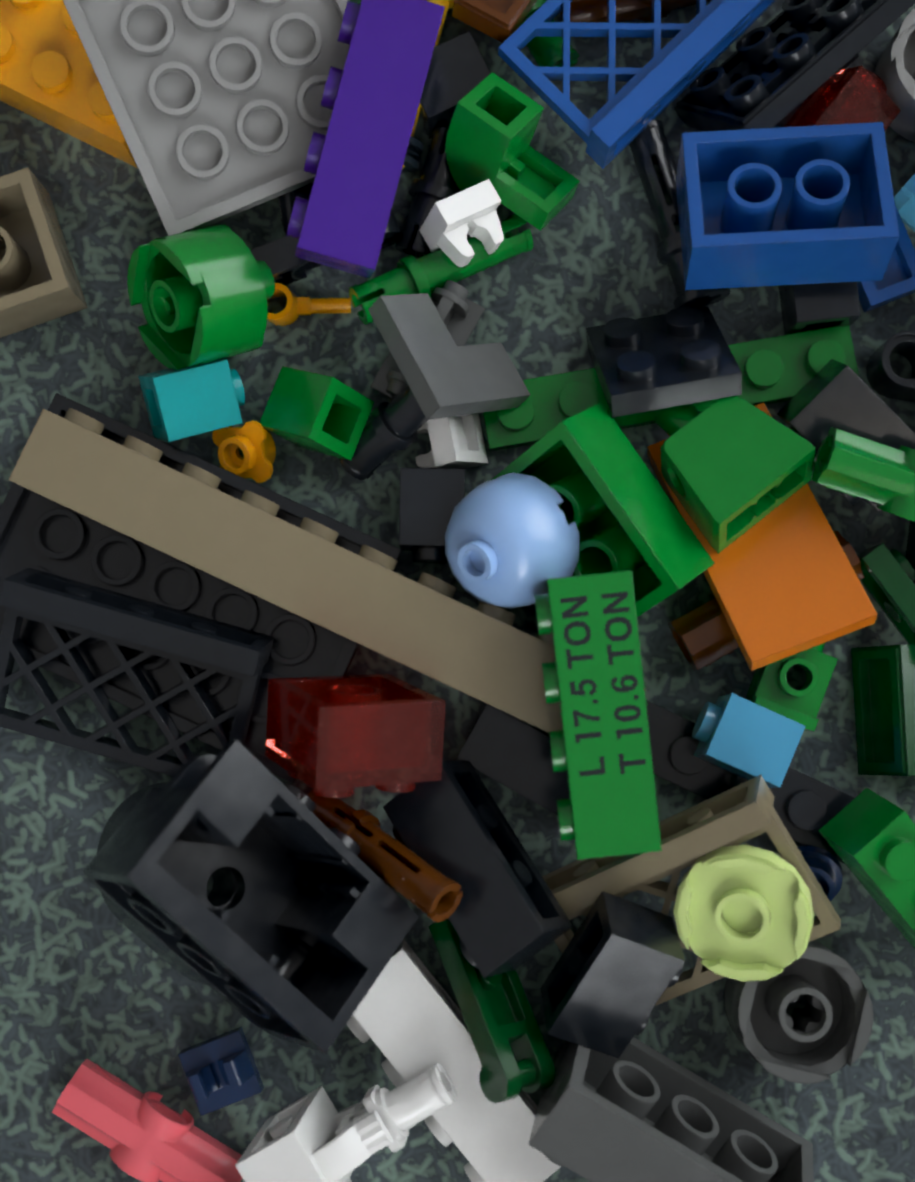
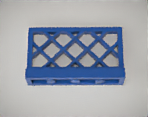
M547 0L499 46L498 55L587 143L585 152L604 169L777 0H712L707 6L706 0H696V16L689 23H661V0H652V23H616V0H607V23L570 22V2L572 0ZM562 11V22H551ZM534 37H562V67L535 66L521 50ZM570 37H607V67H570ZM616 37L652 38V59L644 67H615ZM661 38H673L661 49ZM551 81H562V92ZM570 81H607L606 104L590 119L570 101ZM615 81L627 82L615 94Z

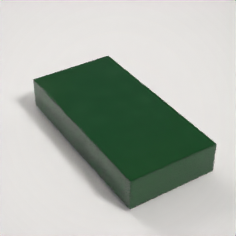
M915 644L851 648L858 775L915 776Z

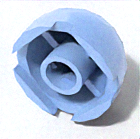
M512 472L478 485L454 507L445 532V555L453 576L467 593L482 603L513 609L534 604V594L547 593L546 579L572 576L579 561L580 535L575 521L568 525L565 514L558 506L564 500L555 489L535 476Z

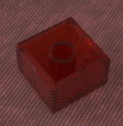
M389 674L269 679L265 756L287 770L290 777L300 779L313 789L314 794L322 797H349L354 794V787L375 786L377 789L385 792H410L415 790L416 782L441 781L446 701Z

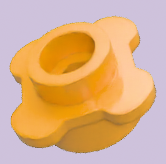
M251 420L240 427L229 426L212 432V440L218 446L220 468L245 479L252 478L257 483L266 482L271 478L273 463L276 457V446L271 434L261 423ZM239 449L242 450L244 458L241 457Z

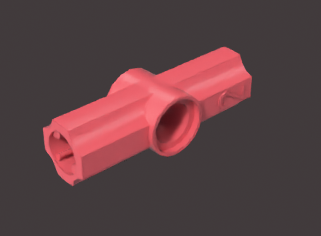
M86 1059L80 1065L63 1090L52 1111L56 1116L108 1147L112 1161L121 1170L137 1180L143 1182H241L242 1176L235 1166L242 1155L194 1126V1118L188 1111L184 1109L182 1114L177 1113L160 1102L163 1095L152 1091L143 1094L89 1059Z

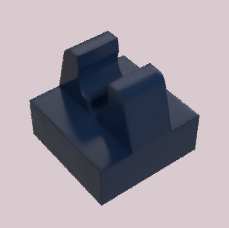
M242 1026L183 1049L178 1054L201 1116L261 1093L264 1089Z

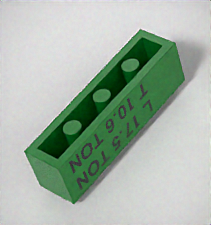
M632 570L546 579L547 593L534 594L538 633L539 635L552 634L555 662L542 663L546 704H560L562 730L549 731L553 772L567 771L570 798L556 799L561 841L574 840L577 860L662 851Z

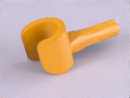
M275 283V291L271 298L285 296L287 303L281 312H269L267 320L277 326H287L295 322L299 315L351 313V299L297 297L285 285Z

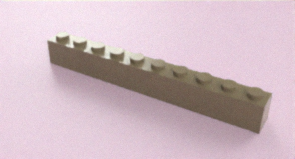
M69 408L64 418L48 410H42L8 479L9 481L548 733L549 731L562 730L560 704H546L542 663L555 662L552 634L539 635L537 633L536 637L512 627L516 615L501 607L480 602L477 609H473L453 599L457 590L456 587L427 573L421 572L417 582L394 572L398 561L374 548L362 545L358 555L335 544L339 533L309 518L303 517L299 527L276 517L280 508L279 505L258 494L244 490L239 500L217 490L222 479L200 467L186 462L182 472H179L159 463L163 452L135 437L127 435L123 445L101 436L105 425L77 410Z

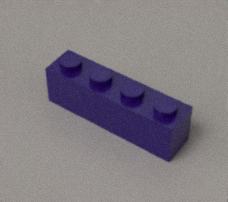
M362 0L361 4L347 1L337 41L350 45L344 70L330 66L320 105L321 107L333 110L326 135L313 131L303 171L315 174V180L309 200L296 196L286 236L299 239L295 257L369 279L374 273L444 13V6L425 0Z

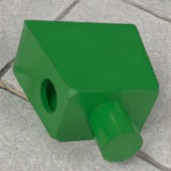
M738 395L719 398L703 412H700L693 404L659 409L656 414L655 423L670 436L660 447L661 473L663 478L711 547L718 554L811 480L816 447Z

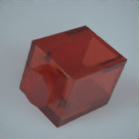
M860 65L837 71L805 100L785 127L883 122L885 132L901 110L886 94L887 87L882 79Z

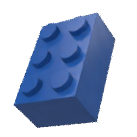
M883 122L682 133L676 174V190L685 290L883 280L899 239Z

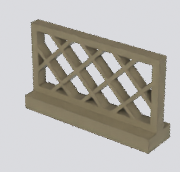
M762 775L660 821L662 851L579 859L542 876L569 920L580 915L587 916L602 891L623 899L625 895L636 890L665 898L661 913L668 915L672 901H676L679 888L677 883L681 870L692 866L698 858L724 846L740 845L767 832L780 854L779 857L796 868L810 889L816 916L814 917L809 942L838 931L841 927L840 917L773 807L775 797ZM672 875L670 883L660 880ZM571 929L554 940L562 954L574 936ZM678 936L681 948L687 950V948ZM697 956L694 968L682 972L678 981L672 987L666 988L655 1006L722 979L724 976L710 971L701 964L702 958Z

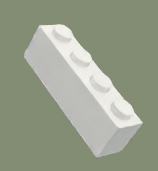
M403 940L346 1025L361 1042L366 1043L371 1038L387 1058L382 1062V1067L395 1087L400 1086L437 1063L441 1064L446 1070L455 1087L457 1099H455L454 1103L425 1118L424 1121L443 1146L447 1147L454 1142L469 1161L464 1165V1170L471 1182H544L561 1166L554 1164L542 1152L528 1145L538 1106L523 1090L520 1091L516 1098L500 1103L490 1102L484 1096L479 1082V1073L482 1065L460 1008L408 943Z

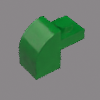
M492 72L457 102L445 144L448 167L460 191L489 179L502 200L501 204L541 231L573 198L580 180L529 146L544 107Z

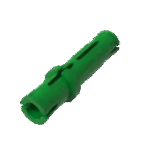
M517 214L510 215L509 218L501 221L504 240L497 250L490 255L486 252L479 239L470 237V235L467 236L468 243L473 248L475 255L469 264L464 267L456 266L441 249H438L417 259L412 255L406 256L398 260L397 268L359 285L355 284L349 287L348 291L353 307L356 308L360 305L362 307V310L357 313L359 319L365 325L373 322L368 309L379 296L428 293L430 298H432L431 294L435 288H443L447 280L459 282L516 255L531 251L533 249V238L530 229L521 233L518 231V228L524 226L526 221Z

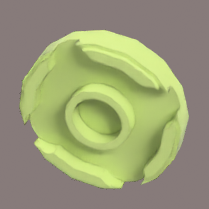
M747 844L720 847L698 858L681 880L673 910L678 936L687 950L690 946L693 952L702 958L701 964L713 973L741 982L768 980L783 973L784 967L792 964L796 958L798 961L807 950L814 921L810 889L796 868L772 851Z

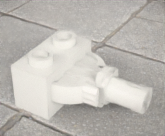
M437 1063L391 1091L384 1087L380 1089L379 1085L376 1084L367 1090L362 1102L337 1112L323 1086H320L268 1118L235 1166L244 1182H352L350 1176L353 1170L372 1154L386 1146L389 1147L391 1152H397L404 1148L410 1128L454 1103L455 1099H457L455 1087L446 1070L441 1064Z

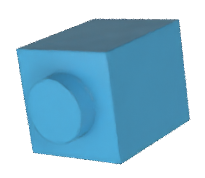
M736 694L722 695L718 697L716 704L709 701L706 702L697 718L692 737L699 740V744L694 756L747 780L762 775L769 788H780L806 726Z

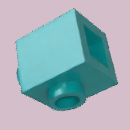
M226 359L201 366L197 365L196 367H186L179 370L168 368L138 376L154 438L171 442L243 423L239 409L240 406L245 405L243 383L237 370L229 368L228 360Z

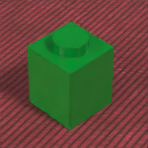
M282 366L259 423L265 429L297 446L351 461L374 401L334 377Z

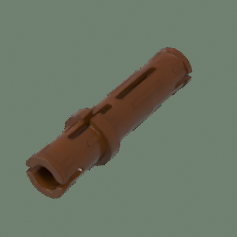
M325 786L317 787L307 794L316 805V810L313 814L328 828L338 829L353 839L361 849L357 857L385 884L417 906L434 922H442L455 912L462 898V891L459 890L462 888L460 884L450 880L420 858L415 852L382 830L381 823L376 816L364 809L355 810Z

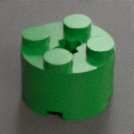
M220 224L156 238L148 244L138 246L133 251L127 275L131 306L142 304L147 324L137 327L150 352L164 366L174 370L196 367L200 363H202L201 365L254 351L262 346L268 315L267 299H270L275 291L274 276L267 263L262 260L256 261L245 242L229 226Z

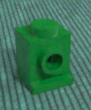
M823 643L758 668L754 673L745 699L805 725L804 731L814 732L819 721L816 717L838 659L822 653L826 644ZM793 665L800 666L806 673L805 684L798 690L790 687L786 678L788 670Z

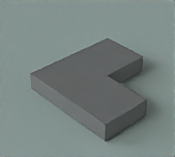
M428 293L379 296L368 309L427 420L518 408L530 396L527 387L502 343L457 346Z

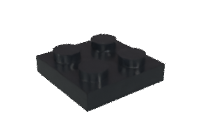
M708 306L701 308L678 307L667 314L639 319L616 318L605 325L586 328L589 354L612 417L742 395V372Z

